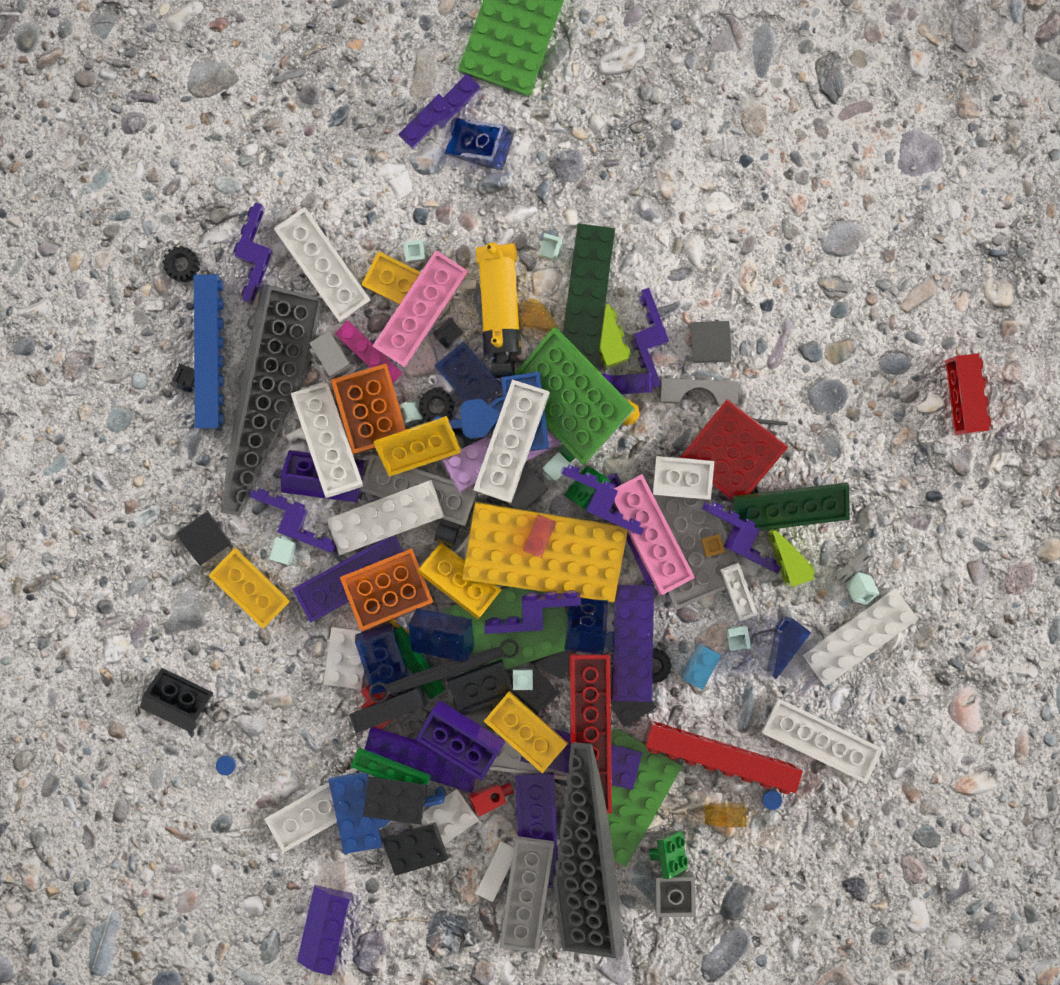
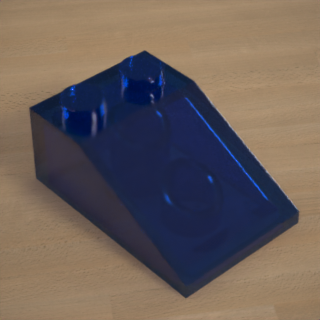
M456 118L445 154L486 168L503 170L514 134L505 125Z
M787 616L780 618L775 625L777 628L774 631L767 674L775 679L778 678L812 633L795 619Z

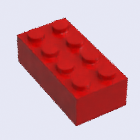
M979 353L955 356L945 360L955 436L990 430L991 418L987 414L989 402L984 392L986 381L982 377L983 360L980 358Z

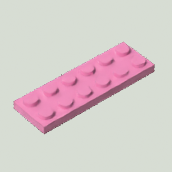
M436 250L373 344V347L405 368L457 291L468 271Z
M643 474L614 488L618 490L613 504L617 512L623 514L622 519L629 521L632 518L641 522L640 527L644 528L642 535L628 530V534L659 595H663L694 579L695 577Z

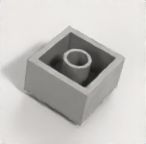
M330 331L310 342L312 348L309 350L318 362L321 361L322 365L319 367L328 378L335 379L354 369L335 336Z
M654 872L656 917H696L695 876L693 872H681L671 879H663L662 872Z

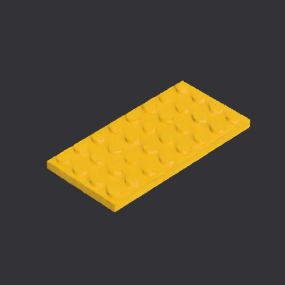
M475 502L462 579L542 592L554 591L565 593L567 590H575L580 592V597L614 602L628 530L616 524Z

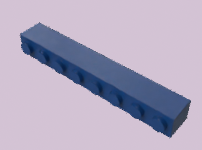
M217 274L194 275L195 428L199 430L222 429V425L225 424V415L222 413V406L225 404V397L222 394V386L225 384L222 367H224L225 362L224 356H221V348H224V337H221V329H224V319L221 318V310H224V300L221 299V291H224V282Z

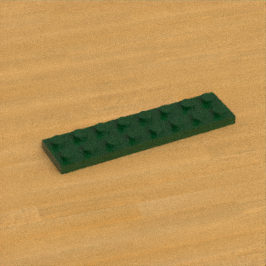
M578 223L563 335L597 368L615 228Z

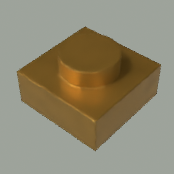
M720 534L701 538L705 557L725 553Z

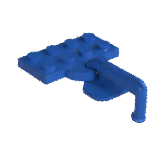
M540 372L501 377L503 396L495 399L490 405L482 399L465 401L460 409L461 419L449 421L452 430L462 428L464 435L470 439L487 436L491 429L495 430L512 380L542 389ZM545 408L529 452L549 449ZM437 416V417H435L433 420H436V419H439V418H442V417Z
M359 772L329 778L328 781L343 853L348 854L381 848L383 844L379 828L386 826L391 820L363 817L369 781L368 774ZM442 786L437 787L435 795L427 796L425 807L443 804L446 796L445 788Z

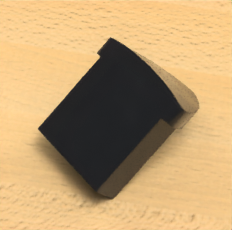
M450 318L432 333L444 348L449 349L450 345L463 334V331Z
M179 363L170 385L181 391L192 393V387L195 382L194 369Z

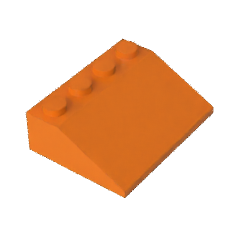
M387 363L331 380L352 454L358 455L376 449L374 446L375 440L406 430Z
M413 549L340 577L361 632L368 631L435 604L425 578L417 572L420 566Z

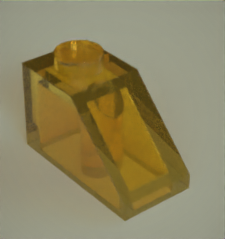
M530 298L529 301H524L520 320L521 326L549 332L553 327L558 328V325L545 305L540 303V300Z
M743 803L704 804L705 824L721 827H747L746 807Z

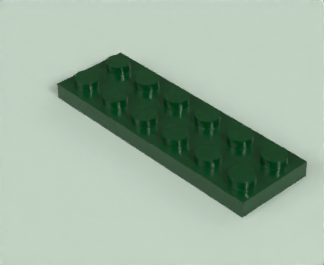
M845 482L733 496V512L739 514L738 519L742 521L746 518L756 523L754 527L760 529V531L850 520L849 484Z

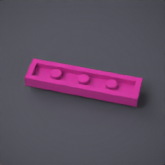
M348 320L335 333L370 368L387 363L393 384L403 374L383 353L375 349L373 344Z

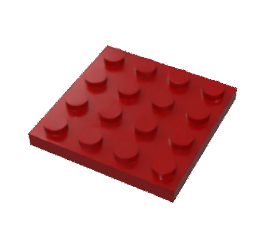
M726 399L680 458L714 461L712 485L733 501V496L746 495L752 492L787 450L788 445L729 399Z

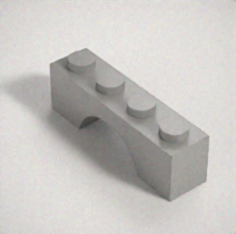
M665 375V378L660 380L659 403L678 404L685 393L698 389L710 394L717 406H721L726 399L738 405L739 382L734 381V378H722V381H715L714 377H703V380H695V376H684V379H676L675 375Z

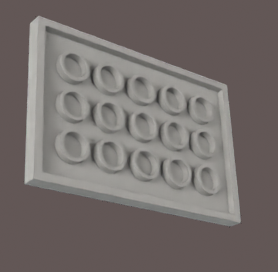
M653 495L695 577L668 592L674 609L678 610L727 589L720 569L739 563L735 552L724 547L725 553L705 557L701 538L720 534L724 546L728 538L721 519L702 510L705 502L712 504V499Z

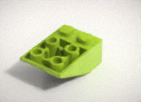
M606 304L604 309L599 356L605 370L626 363L631 354L628 344L623 343V330L620 325L617 326L616 311L614 307L610 308L609 304Z

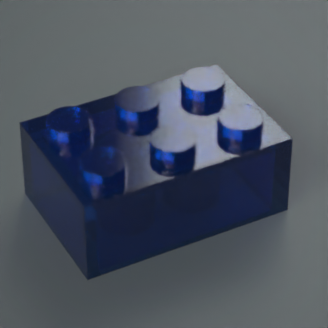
M464 341L434 365L464 402L474 399L486 401L502 388L500 383Z
M581 597L580 606H568L564 650L592 654L604 653L607 634L608 600Z
M416 608L408 624L412 651L467 663L474 648L472 619Z
M393 623L355 634V644L370 687L375 683H384L386 685L409 676ZM377 685L372 689V694L386 691V689L381 685Z

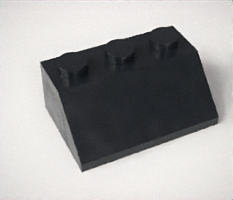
M161 668L143 694L140 708L192 733L200 722L213 696V692Z

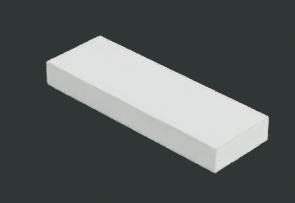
M735 563L720 569L738 621L741 622L756 616L757 613L740 564Z
M502 840L500 841L476 891L477 895L491 902L494 901L511 866L514 846Z

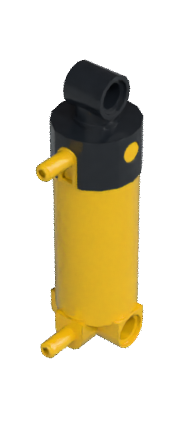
M491 242L486 244V246L476 247V263L479 264L483 352L484 357H494L492 360L494 378L515 375L514 360L511 357L521 354L515 262H517L515 243L498 245Z

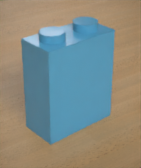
M698 643L681 677L686 682L703 690L721 655Z

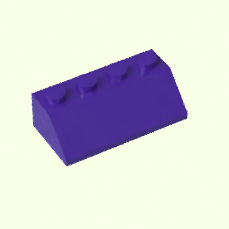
M288 451L281 472L282 493L325 498L311 453ZM354 459L362 480L364 460ZM360 488L326 499L357 503Z
M440 700L431 711L416 738L420 743L481 781L506 742Z
M314 885L298 954V963L313 972L332 976L338 958L352 893Z

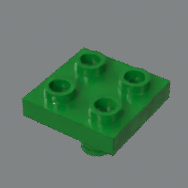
M588 465L580 472L582 475L590 473L596 476V481L602 484L604 480L610 482L607 477ZM575 480L568 487L564 496L586 511L595 489Z
M675 830L658 839V849L652 848L649 851L651 861L660 860L663 879H671L688 869V858L685 853V839L682 830Z

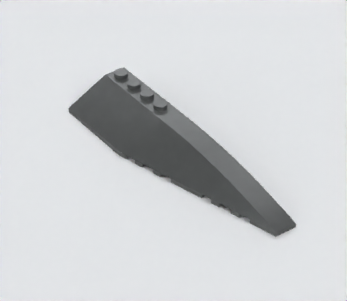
M262 285L232 431L221 513L241 515L251 494L250 491L253 484L256 483L258 474L267 460L266 457L284 424V419L292 407L291 393L300 390V385L308 373L311 359L309 349L312 348L310 342L315 339L322 298L271 285Z
M573 742L571 744L568 766L569 775L566 781L565 806L562 812L560 844L557 850L556 875L553 881L562 950L617 958L624 947L612 840L603 789L592 744Z

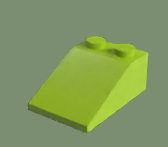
M777 530L766 531L777 564L782 567L780 572L785 586L793 587L814 580L815 570L813 565L809 564Z

